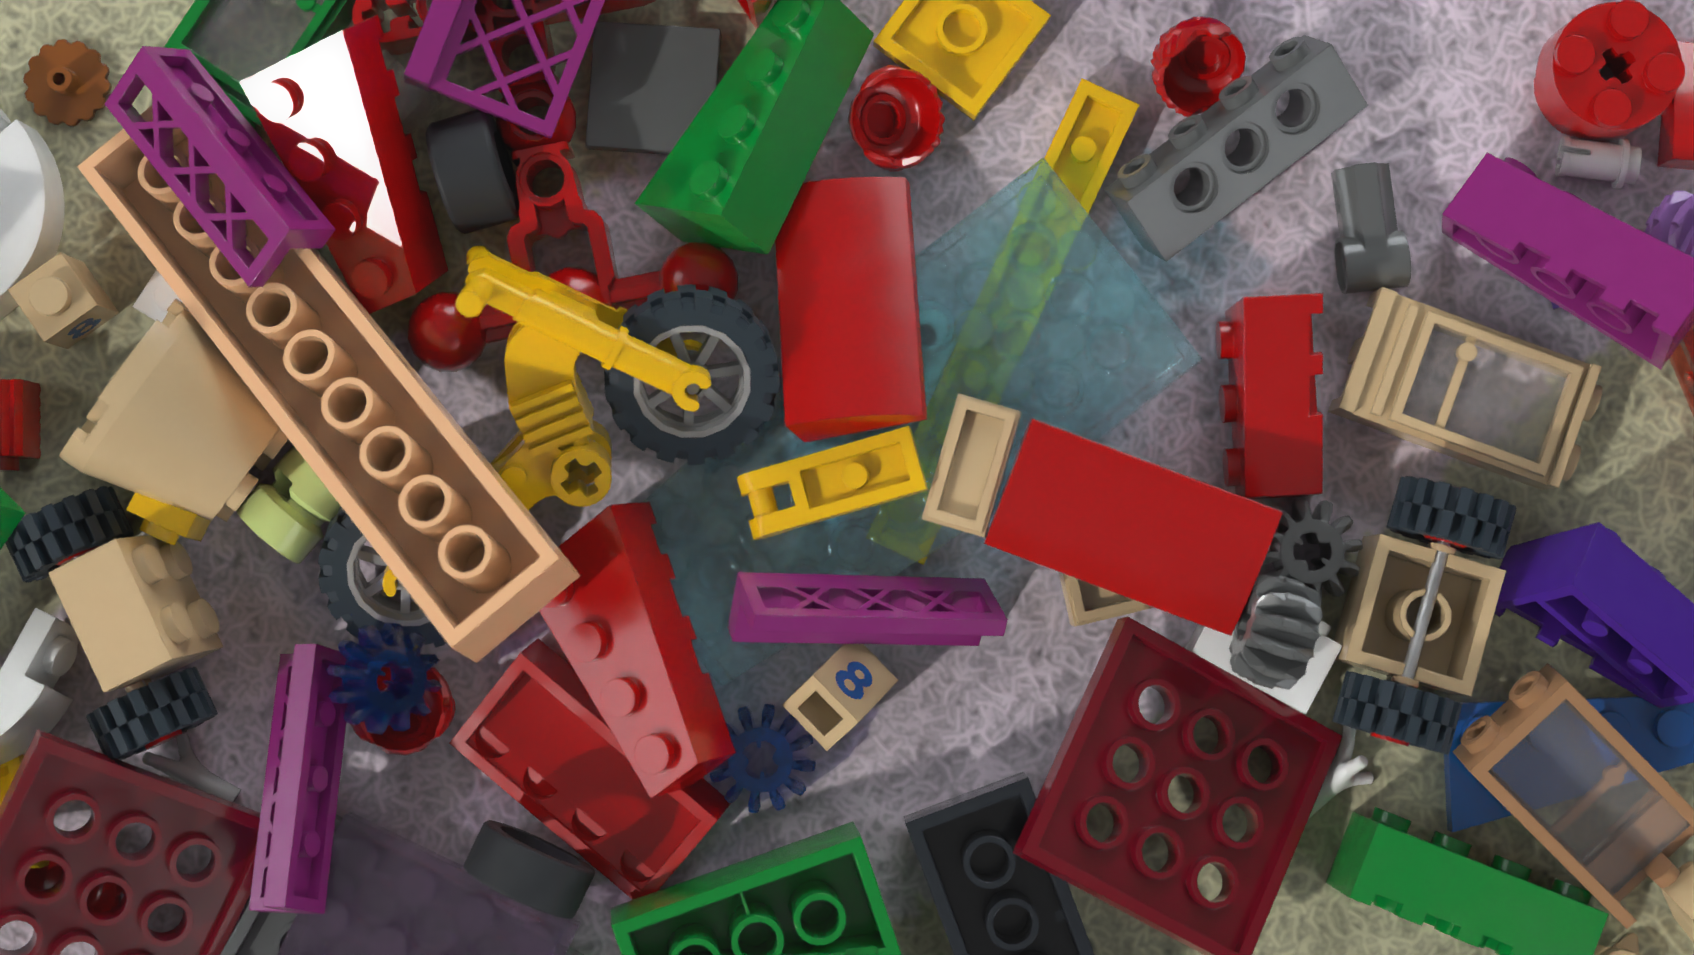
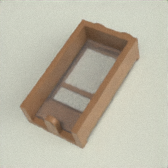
M1549 663L1540 671L1529 672L1520 678L1510 690L1509 699L1491 716H1483L1477 719L1465 730L1461 737V744L1453 751L1456 757L1626 929L1637 920L1620 902L1648 876L1660 888H1666L1677 880L1680 871L1668 857L1694 835V809Z

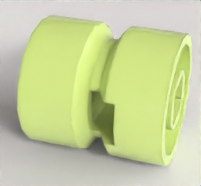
M293 445L273 467L275 481L272 484L259 483L236 512L243 522L268 545L287 559L300 564L324 538L321 525L324 522H330L332 517L334 518L337 515L341 505Z

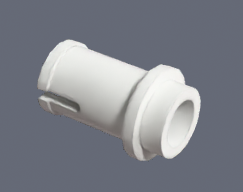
M1562 136L1556 159L1561 160V163L1556 164L1555 175L1562 178L1567 176L1611 182L1613 189H1621L1624 184L1634 185L1636 183L1641 167L1642 149L1638 146H1630V140L1626 138H1621L1618 144Z

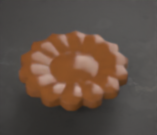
M60 39L54 46L48 44L42 46L39 55L33 56L29 60L30 70L23 77V82L28 86L25 97L27 101L34 103V112L37 115L47 117L48 121L54 125L64 122L67 126L74 127L81 120L91 121L96 111L105 107V96L112 89L111 83L107 80L110 69L106 64L101 63V55L98 51L88 49L87 45L81 41L70 43L65 39Z

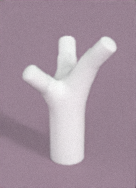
M1348 726L1343 727V737L1309 818L1344 789L1373 783L1374 777L1371 772H1359L1368 765L1367 758L1359 755L1351 759L1356 729Z

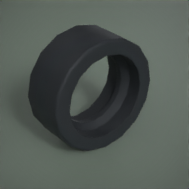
M492 820L483 823L463 865V868L470 876L496 892L540 912L564 919H572L576 915L595 875V870L589 864L566 850L521 829Z

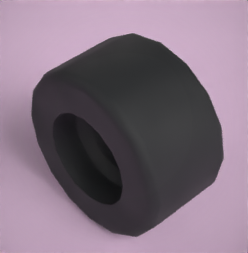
M476 109L430 123L426 130L430 163L442 201L455 228L463 234H468L518 219L520 205L516 178L507 148L500 139L493 115Z

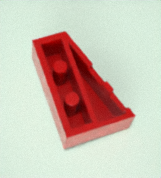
M1323 293L1243 297L1225 311L1226 321H1217L1216 323L1217 356L1219 360L1228 359L1229 384L1220 385L1219 389L1220 417L1222 423L1232 424L1233 448H1224L1223 476L1226 487L1235 486V494L1248 499L1323 494V414L1317 412L1315 375L1323 374L1322 352H1314L1312 314L1323 313Z

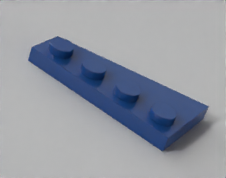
M1639 696L1585 698L1658 773L1694 763V702L1658 708ZM1506 701L1460 702L1463 705L1449 755L1444 754L1447 831L1453 833L1512 815L1468 771L1453 753L1461 744L1463 733L1473 722L1483 716H1491ZM1562 702L1494 765L1492 769L1532 809L1583 795L1602 778L1601 772L1606 765H1616L1620 759ZM1628 769L1623 774V780L1619 784L1639 778Z

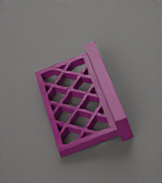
M432 0L405 69L404 82L427 92L430 90L551 139L605 0H561L562 3L531 16H527L521 0H511L520 20L487 34L484 33L474 10L478 0ZM591 1L581 25L574 8ZM566 11L577 36L573 48L546 59L532 25ZM469 22H471L478 38L461 44ZM524 29L538 63L504 77L489 43ZM482 47L497 80L472 91L447 81V78L457 56ZM567 61L559 84H557L551 67ZM543 72L553 94V99L545 119L543 120L519 110L508 85ZM500 89L507 105L484 95Z

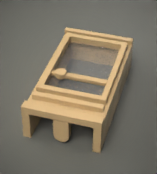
M1381 287L1370 294L1366 306L1373 308L1363 336L1356 339L1352 345L1347 359V363L1352 365L1341 397L1331 401L1328 409L1329 413L1540 490L1559 488L1561 480L1568 481L1571 478L1581 454V446L1575 444L1582 421L1588 422L1591 420L1601 400L1603 388L1596 384L1602 366L1593 363L1588 364L1404 297L1397 294L1398 292L1385 287Z

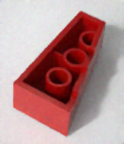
M378 14L240 82L285 168L336 229L326 242V245L352 293L369 314L417 294L448 271L427 191L420 190L412 160L417 158L413 139L411 133L404 134L395 97L399 96L400 92L394 70L386 69L379 40L384 38Z
M650 502L613 504L606 507L558 546L581 576L540 609L539 612L649 796L654 798L691 787L733 756L736 751L709 673L701 672L692 645V641L696 640L697 637L689 615L682 616L670 582V580L676 577L668 553L661 554L652 529V525L657 524L651 504Z

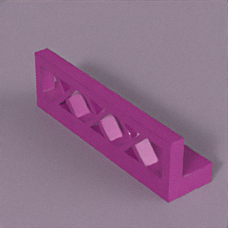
M142 46L105 102V106L248 287H263L290 249L323 248L336 229L191 50ZM145 85L152 93L153 121L146 122L132 105ZM173 129H181L188 138L189 167H182L174 158ZM209 174H217L225 184L226 213H218L210 203ZM246 220H254L269 239L256 258L247 249Z
M738 572L727 628L733 642L979 646L981 636H1004L1008 619L985 578Z
M295 644L293 654H280L249 902L250 911L325 914L354 656L319 644Z

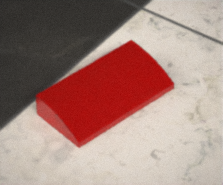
M851 177L803 183L775 240L785 426L805 443L927 420L909 181L905 177Z
M1032 418L1027 425L983 544L1231 636L1261 570L1283 511Z
M539 638L520 652L449 742L450 745L632 900L658 891L732 803L704 778H701L691 787L651 798L573 667Z

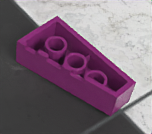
M1487 152L1442 214L1443 234L1660 370L1694 325L1693 257L1591 206L1574 194L1562 191L1540 180L1530 168L1518 160L1510 157L1501 160Z

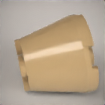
M176 298L166 310L168 313L162 323L158 320L155 321L112 377L87 415V421L81 429L78 427L61 451L59 458L81 473L195 513L205 519L212 521L215 516H218L227 522L259 480L248 473L254 465L263 472L269 462L281 450L288 437L186 306Z

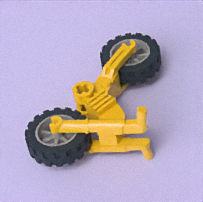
M474 246L468 250L466 262L469 274L465 280L466 286L456 299L458 311L466 317H474L488 304L511 315L513 320L517 321L511 329L506 343L505 375L509 410L519 431L490 464L527 510L543 498L549 496H558L562 501L572 506H590L602 500L611 487V438L604 426L592 420L594 408L588 399V394L582 385L581 378L576 372L575 362L580 352L602 362L605 396L607 403H609L612 409V417L620 430L624 429L630 434V441L642 451H645L646 448L656 451V458L674 463V459L679 458L687 459V465L705 464V458L716 455L719 460L728 458L735 454V447L744 442L748 446L760 434L759 427L764 421L768 422L775 409L774 399L776 393L779 394L780 387L776 353L767 327L762 320L759 321L753 315V310L742 300L738 299L736 302L727 297V292L718 288L709 287L708 291L696 290V285L686 284L678 285V291L665 293L664 289L648 295V301L639 307L635 304L629 310L621 306L616 310L537 271L528 272L491 254L486 247ZM703 332L708 334L702 344L696 340H683L680 333ZM720 339L733 350L738 360L706 365ZM740 375L737 389L730 399L711 384V379ZM644 382L658 389L648 395ZM704 395L720 408L703 416H694V411L699 409V399ZM673 396L676 404L684 409L683 417L662 410L658 405ZM340 506L337 515L334 518L332 517L328 525L318 564H320L319 587L321 593H326L329 598L327 607L336 620L342 617L347 623L346 630L354 637L361 640L364 635L374 640V647L390 651L392 645L404 647V652L413 653L422 651L423 645L433 643L435 648L447 644V641L418 604L411 602V595L373 547L364 545L367 541L366 537ZM360 560L387 567L383 573L367 583L360 569ZM383 589L387 596L392 597L396 594L397 589L401 590V602L382 596L379 591Z

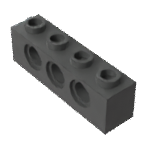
M1306 35L1284 41L1270 53V61L1251 76H1243L1229 83L1219 93L1218 97L1220 100L1201 115H1192L1183 119L1170 130L1168 134L1169 139L1150 154L1139 155L1121 167L1117 174L1118 179L1104 190L1145 250L1167 262L1368 106L1332 44ZM1289 91V104L1286 110L1277 117V101L1284 92ZM1239 129V143L1236 149L1226 156V141L1234 131ZM1189 168L1190 179L1186 188L1175 195L1174 183L1176 178L1182 171Z

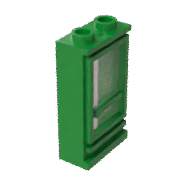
M195 0L164 47L191 50L254 129L259 126L265 130L240 82L347 29L352 21V9L356 0Z

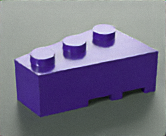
M1597 522L1510 546L1499 569L1506 570L1496 605L1495 615L1501 617L1505 613L1506 608L1539 627L1535 638L1551 647L1556 646L1559 639L1593 657L1589 665L1591 670L1658 708L1694 702V603L1668 582L1661 571L1647 564L1625 545L1617 533Z

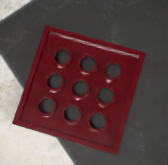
M1128 616L1119 618L1111 632L1013 853L1203 955H1252L1343 736ZM1147 687L1158 691L1164 701L1163 716L1155 724L1147 721L1139 709L1140 695ZM1202 717L1211 720L1218 731L1217 745L1209 754L1198 748L1193 735L1194 727ZM1122 745L1130 747L1136 753L1139 761L1137 775L1130 782L1121 780L1113 768L1114 754ZM1256 747L1266 751L1271 760V773L1263 783L1256 781L1248 769V757ZM1177 775L1185 777L1193 789L1192 803L1184 812L1176 810L1168 797L1170 782ZM1096 804L1105 806L1113 818L1112 832L1102 842L1095 840L1090 835L1086 824L1087 815ZM1231 805L1238 806L1244 812L1247 819L1246 832L1237 842L1230 839L1223 828V816ZM1152 834L1160 836L1165 841L1168 849V858L1165 865L1156 872L1145 864L1142 856L1144 842ZM1208 863L1214 865L1222 877V889L1219 895L1211 901L1202 896L1197 884L1200 870Z
M37 729L0 805V928L12 921H23L33 927V935L30 941L22 948L5 950L0 947V955H60L66 946L75 942H85L95 948L94 955H220L251 894L260 812L118 759L111 760L105 754ZM72 800L87 803L91 807V815L83 827L74 831H64L54 825V815L61 805ZM132 823L148 825L152 829V835L149 843L142 850L126 853L116 847L117 835L125 826ZM204 845L211 849L210 861L202 871L195 874H185L177 870V858L187 847ZM48 860L56 862L62 867L60 880L47 890H33L24 883L26 872L37 862ZM112 882L123 888V897L113 909L99 912L87 906L88 895L97 885ZM171 903L183 908L182 919L174 929L167 932H155L148 927L149 916L158 906Z

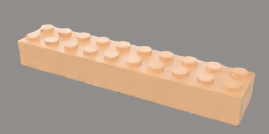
M152 105L140 114L146 122L153 121ZM124 128L77 166L452 649L477 663L581 576L316 248L290 249L263 287H248ZM173 129L174 158L182 167H189L188 138L181 129ZM209 174L210 203L218 213H226L225 184L217 174ZM246 220L247 249L256 258L269 239L254 220Z

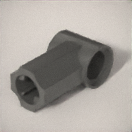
M1372 162L1356 164L1334 170L1331 173L1340 237L1335 241L1334 258L1337 280L1342 294L1375 291L1381 287L1388 289L1408 287L1411 279L1410 251L1405 233L1402 230H1398L1389 163Z

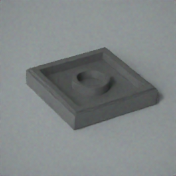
M597 21L593 36L585 144L587 149L669 155L718 85L721 30Z

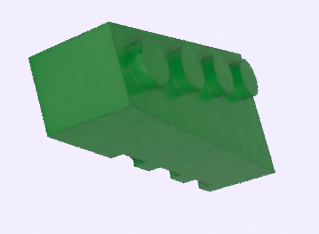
M777 0L634 204L682 242H707L720 248L768 255L869 47L874 33L840 0Z

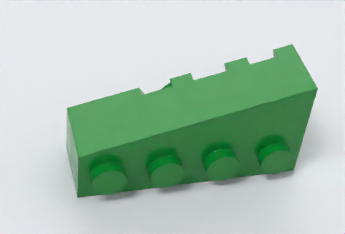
M1378 807L1374 808L1371 818L1356 812L1352 813L1325 882L1347 897L1369 906L1374 902L1373 905L1389 911L1400 918L1421 926L1423 923L1434 926V929L1457 940L1482 949L1485 947L1495 950V953L1498 955H1594L1609 914L1588 905L1592 897L1589 891L1556 878L1551 890L1528 881L1532 872L1531 868L1496 854L1491 866L1468 857L1472 847L1471 844L1438 831H1434L1431 842L1408 833L1412 821Z
M853 821L611 908V927L621 955H902L862 837Z

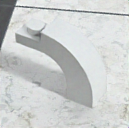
M1 108L0 321L19 306L8 289L56 255L62 236L65 210L60 173L46 142L37 130L17 119L11 123Z
M37 608L32 612L0 669V765L26 752L37 729L49 733L73 701V699L53 690L59 677L64 675L74 663L79 639L72 626Z

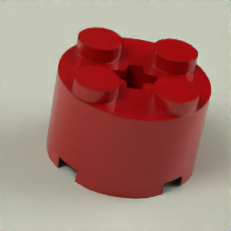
M1635 0L1607 2L1592 6L1579 13L1554 33L1543 45L1536 66L1534 95L1544 117L1561 133L1573 138L1577 137L1589 141L1610 142L1620 139L1652 121L1669 106L1679 86L1683 83L1685 66L1675 36L1666 23L1657 15ZM1606 66L1610 68L1614 75L1607 81L1599 72L1601 68Z

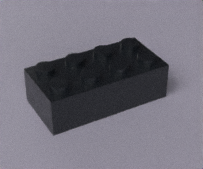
M1024 772L904 816L905 825L953 954L1095 955L1068 882L1013 853L1036 802L1029 778Z

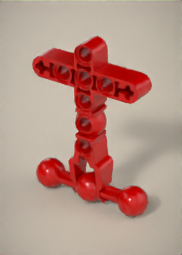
M356 0L352 9V20L355 25L378 14L380 23L384 21L383 12L391 9L397 15V18L390 20L391 31L383 33L384 38L379 40L382 53L386 55L411 53L422 29L411 18L418 16L413 8V4L416 3L417 12L424 23L432 0ZM478 0L474 9L485 34L520 20L515 8H500L497 6V0ZM524 0L522 5L527 16H531L562 2L561 0ZM605 0L600 15L645 6L656 0ZM591 1L574 8L579 19L585 17ZM566 11L532 25L546 59L555 56L549 25L570 21ZM469 22L462 42L478 38L471 22ZM524 29L489 43L504 77L516 73V71L509 69L511 53L521 45L530 44ZM556 66L551 67V71L555 77V80L557 84H559L560 80L554 73L556 70ZM543 72L508 85L519 110L526 112L534 106L550 107L553 94ZM503 96L502 99H501V103H504V104L507 105V103H506V101H505V99H504V96ZM569 96L566 99L551 139L540 134H526L522 132L520 126L496 117V128L500 139L511 151L512 161L518 167L516 171V187L520 205V222L512 226L507 235V244L512 264L528 272L536 271L532 250L533 243L546 235L554 239H561L571 230L578 229L588 231L597 274L582 267H564L550 273L548 277L616 310L620 306L629 310L635 304L639 307L648 301V295L662 289H664L665 293L678 291V285L686 284L696 285V290L708 291L709 287L718 288L727 292L728 298L735 299L738 291V272L733 260L720 247L707 242H689L675 248L664 259L658 271L618 278L609 227L599 214L594 210L588 209L578 175L568 161L575 158L574 151L569 143L576 129V111ZM548 167L562 170L564 173V184L556 195L551 197L535 195L533 181L541 170ZM439 292L425 298L414 309L408 322V342L413 354L425 366L439 372H457L471 366L482 355L487 343L507 340L511 329L517 321L513 320L511 315L490 305H485L477 316L466 317L456 307V299L460 293Z

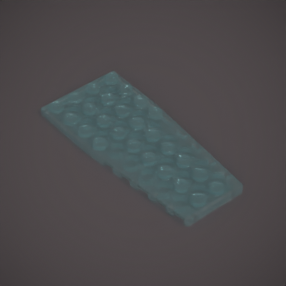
M1044 157L915 256L927 420L804 443L785 426L783 376L781 375L779 394L776 393L774 399L775 409L768 422L764 421L759 427L760 434L748 446L744 442L735 447L734 455L719 460L716 455L705 458V464L687 465L686 462L643 501L650 502L657 524L652 525V529L661 554L668 553L676 577L670 580L681 614L682 616L689 615L697 639L692 641L695 654L718 685L731 684L734 682V679L765 659H770L790 644L732 641L727 627L738 572L896 576L922 558L938 551L950 543V540L963 533L962 531L921 519L958 393L1022 412L993 514H995L1027 425L1032 418L1097 442L1202 362V357ZM909 426L911 428L929 491L796 528L769 538L753 540L748 521L753 519L754 516L749 497L741 496L737 476ZM789 484L773 489L779 510L795 506Z

